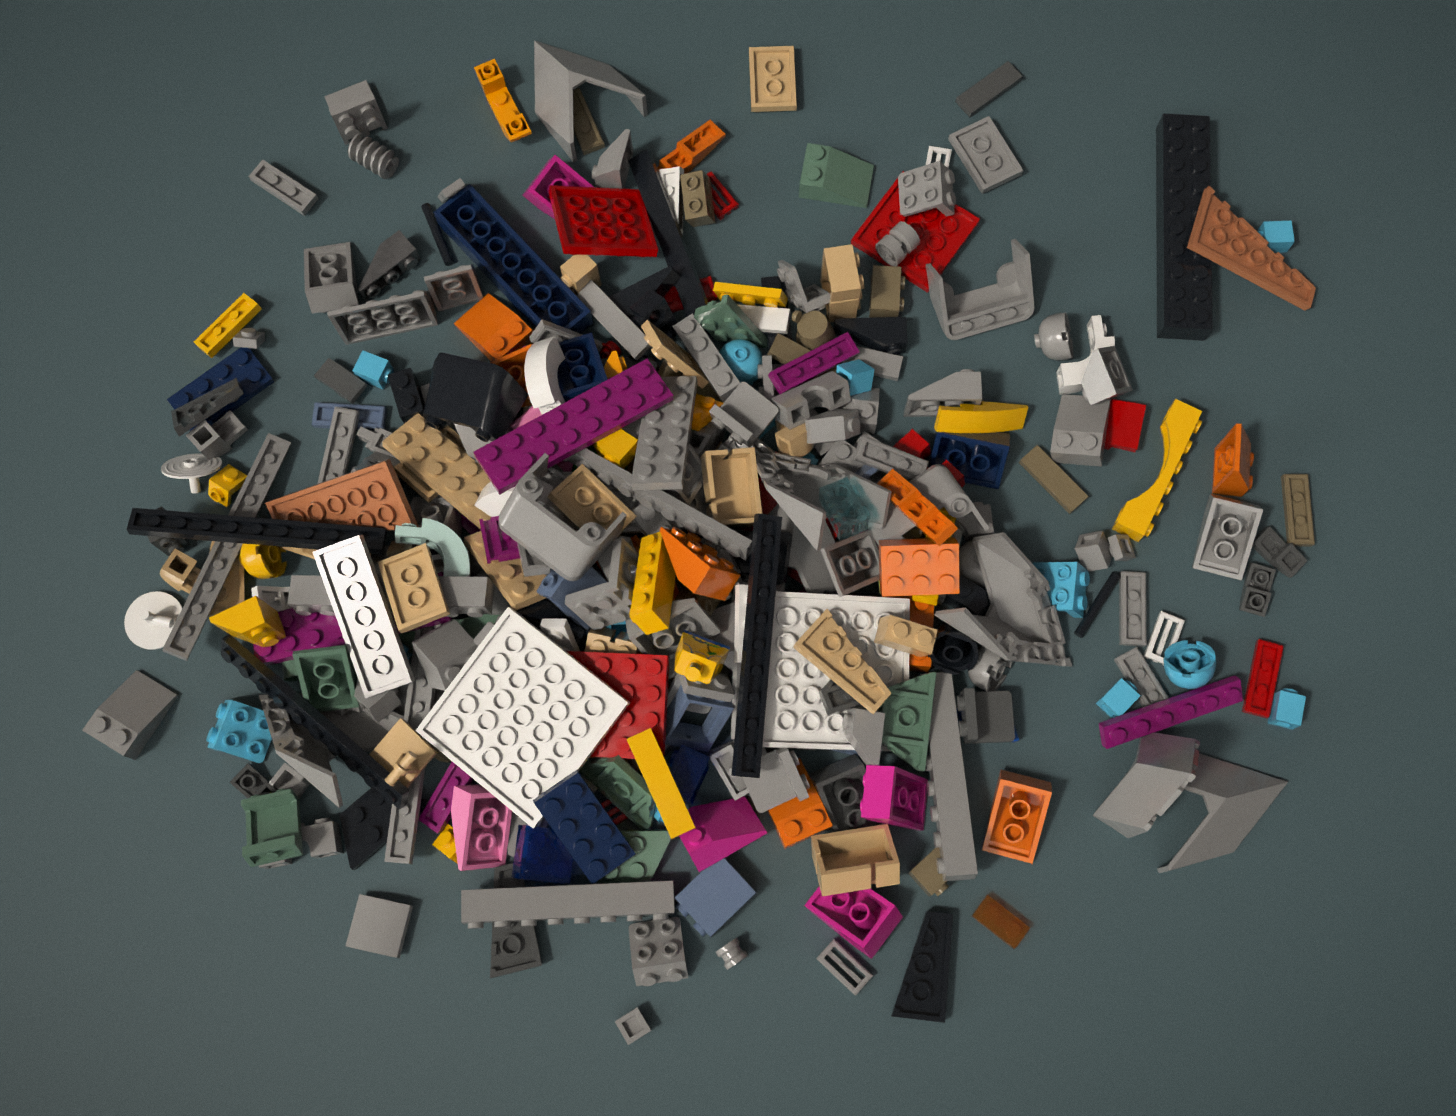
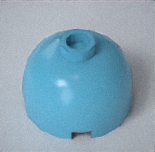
M736 339L726 343L719 353L740 383L746 382L750 386L753 385V382L758 379L757 364H762V352L757 345L749 340Z
M1182 640L1173 643L1165 651L1163 659L1165 673L1171 682L1178 687L1197 689L1205 686L1212 679L1216 670L1215 651L1204 642L1196 641V644H1188V640Z

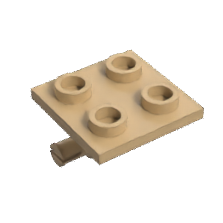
M400 718L369 755L390 772L385 778L386 783L394 786L399 780L408 788L437 752L403 718Z

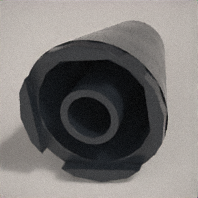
M943 621L937 630L932 654L928 655V657L930 656L935 668L944 673L955 675L960 674V671L973 669L978 661L979 648L976 641Z

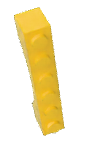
M1177 399L1170 405L1160 425L1164 456L1159 476L1147 491L1125 503L1117 516L1112 530L1122 535H1128L1130 539L1137 542L1143 536H1149L1154 526L1151 520L1154 515H1159L1164 505L1161 499L1164 494L1168 495L1174 482L1170 481L1173 474H1178L1183 464L1180 458L1183 453L1187 454L1193 443L1189 439L1192 433L1196 434L1201 426L1202 421L1199 420L1202 413L1201 410Z

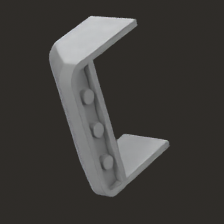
M1016 239L1011 240L1013 261L1003 264L998 269L996 284L955 296L953 288L948 283L943 282V278L930 263L926 264L930 299L942 331L948 339H962L1024 321L1031 317L1034 312V296L1030 253Z
M544 453L518 481L499 514L498 524L504 533L564 579L577 581L585 575L608 549L613 540L622 533L627 515L622 512L607 530L597 523L589 522L576 532L537 502L543 493L541 479L547 473L549 456Z
M935 464L909 481L938 510L944 507L955 518L964 517L972 512L984 530L989 529L987 523L946 466ZM890 502L885 528L866 527L868 530H871L873 538L879 546V540L904 539L902 535L916 525Z

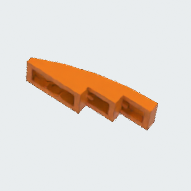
M708 120L677 142L676 149L659 160L658 172L659 169L681 167L684 169V174L689 173L725 138L726 134L714 122Z
M894 469L889 471L877 483L892 491L890 502L938 546H941L958 530L951 520L943 515L915 486Z

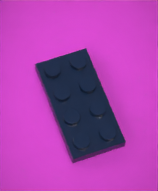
M241 347L167 400L175 410L237 378L244 394L237 401L227 404L205 420L212 426L227 412H233L275 381L249 348Z
M577 770L533 799L535 806L592 884L636 854Z

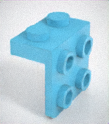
M1078 562L1032 563L1049 582L1051 590L1047 591L1051 605H1055L1057 611H1065L1073 618H1083L1084 610L1087 609L1088 604L1086 597V586L1090 582L1088 570Z
M225 700L224 704L221 703L217 709L216 718L218 720L215 728L211 727L207 735L206 741L209 742L207 748L222 751L256 763L263 762L272 740L264 711L234 700Z

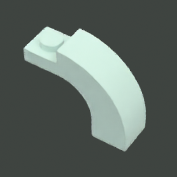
M427 518L422 519V527H417V525L411 523H404L402 526L396 525L395 543L415 545L426 543L442 558L444 564L443 576L469 577L470 562L467 549L460 537L448 526Z

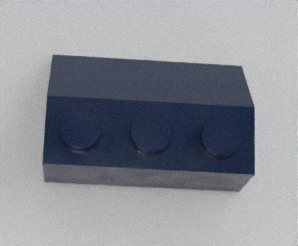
M592 332L559 342L565 359L558 367L557 378L565 402L608 380Z
M935 432L928 467L942 464L948 460L964 475L965 483L999 489L1010 448V434L1002 432Z

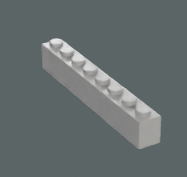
M291 575L287 605L300 615H311L312 612H320L328 616L335 615L321 576ZM378 576L391 613H393L386 592V588L383 582L382 576ZM438 576L450 615H447V617H457L458 614L482 617L483 614H492L495 584L488 577Z
M940 672L936 673L927 749L928 756L925 771H930L931 781H927L928 796H933L934 806H930L931 821L936 822L937 832H933L934 846L940 850V858L936 859L937 872L942 874L943 881L970 880L976 878L978 871L952 674Z
M673 881L461 890V923L468 924V929L484 928V923H494V928L510 927V922H521V926H537V921L547 920L548 925H563V920L574 919V924L590 923V918H600L601 923L616 922V917H627L629 922L643 921L642 916H653V920H668L669 915L674 914Z

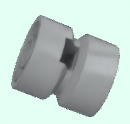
M900 221L889 231V235L886 234L876 243V250L886 263L896 267L907 257V253L910 254L920 244V238L910 225Z

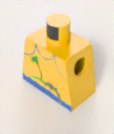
M684 630L675 653L674 671L684 675L689 681H700L710 684L721 672L730 647Z

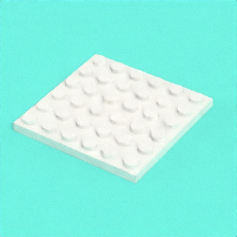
M776 591L762 747L855 750L845 737V729L842 726L843 717L847 710L828 716L819 695V691L831 679L796 651L793 646L820 615L828 609L837 625L841 626L846 632V637L852 645L858 648L862 653V658L868 666L874 669L887 687L909 680V653L874 643L880 618L893 615L910 621V599L853 595L839 597L835 594ZM862 705L854 707L857 709L867 710ZM881 744V751H890Z
M508 607L415 731L528 825L536 828L544 817L533 803V799L575 770L579 772L630 702L513 608Z

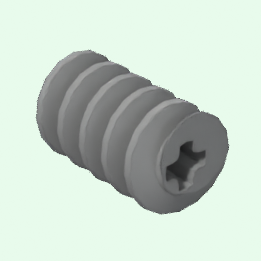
M358 132L349 144V158L355 162L357 161L359 165L364 166L366 169L371 170L372 173L379 175L383 179H388L396 171L399 158L394 157V151H387V148L384 145L380 146L377 141L372 142L371 137H365L364 133Z

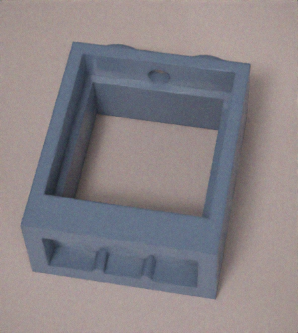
M680 685L667 709L665 744L709 752L734 709L732 700L731 702L685 694L682 685ZM689 703L712 707L702 726L679 722Z

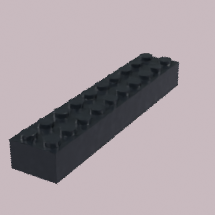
M1163 114L1156 127L1157 338L1204 341L1212 331L1211 260L1187 248L1203 191L1210 186L1209 116Z

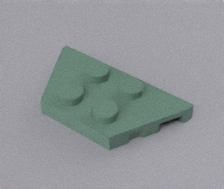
M723 295L719 303L713 300L706 306L695 309L694 318L713 339L724 342L743 339L751 341L758 347H767V337L729 295Z
M930 672L888 686L887 688L890 690L891 695L879 708V712L885 713L882 745L917 771H925L936 672Z
M619 755L613 758H588L579 770V773L594 784L609 801L641 830H649L653 825L655 802L645 779Z
M667 829L620 830L636 854L599 879L597 883L651 882L671 840Z

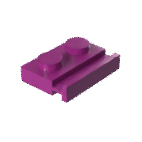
M499 516L491 517V520L486 521L479 519L487 564H490L493 560L502 562L520 558L517 542L500 529L498 524Z

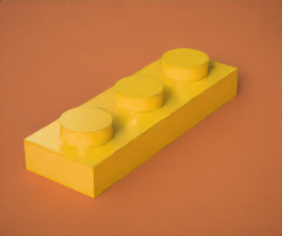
M715 282L713 288L720 301L723 295H729L733 301L751 306L763 304L766 307H786L788 300L783 290L776 288Z
M243 293L194 343L210 358H213L262 308L248 295Z

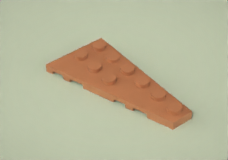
M1210 186L1204 189L1187 248L1304 311L1311 308L1316 287L1296 268L1291 269L1283 261L1284 257L1279 252L1274 253L1267 246L1269 242L1243 217L1238 218L1229 210L1231 206L1226 201L1221 202L1214 195L1215 190Z
M390 459L265 503L272 519L377 527L386 528V530H395L396 525L402 526L404 523L415 524L419 527Z

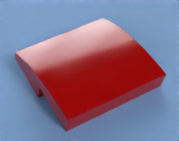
M1111 400L1104 449L1109 450L1111 447L1136 452L1146 405Z

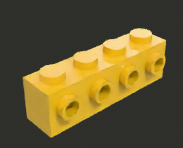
M660 532L641 538L634 589L632 591L633 597L629 611L632 622L646 635L668 629L670 623L676 573Z

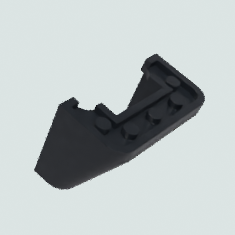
M439 353L434 360L423 416L426 419L425 423L434 429L444 428L447 422L472 428L476 432L475 436L483 442L494 441L505 435L528 397V393L505 369L496 364L447 353Z

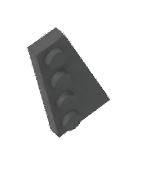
M521 862L494 868V889L526 887ZM510 922V927L494 928V923H492L490 979L542 966L534 926H521V922Z

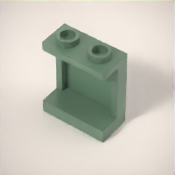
M279 789L274 793L253 795L248 799L241 800V806L246 814L247 846L242 847V857L250 867L303 855L300 800L292 789Z

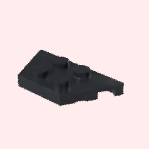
M370 788L339 815L349 865L352 870H356L387 843L392 804L387 803L382 794L375 788ZM421 798L419 815L425 809L429 802L428 800Z

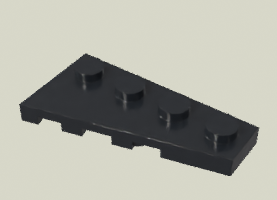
M925 912L891 1014L892 1017L945 1023L953 914Z

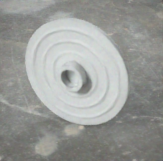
M202 453L187 454L166 461L161 466V472L170 478L189 479L191 493L201 492L199 477L219 470L222 466V460L219 457L207 458Z
M158 591L149 592L138 597L130 605L125 615L124 625L129 639L144 649L156 650L163 648L182 610L180 602L172 595Z

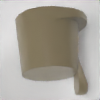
M799 310L793 312L792 320L797 323L796 341L798 344L812 351L836 338L835 330L821 312L813 310L803 315Z

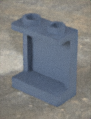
M592 567L577 581H568L551 569L550 574H547L542 580L536 592L550 599L582 629L588 630L590 626L565 605V596L606 583L607 581Z
M723 858L704 869L675 897L678 901L675 907L684 917L689 914L696 921L693 927L703 937L706 934L712 937L756 892Z

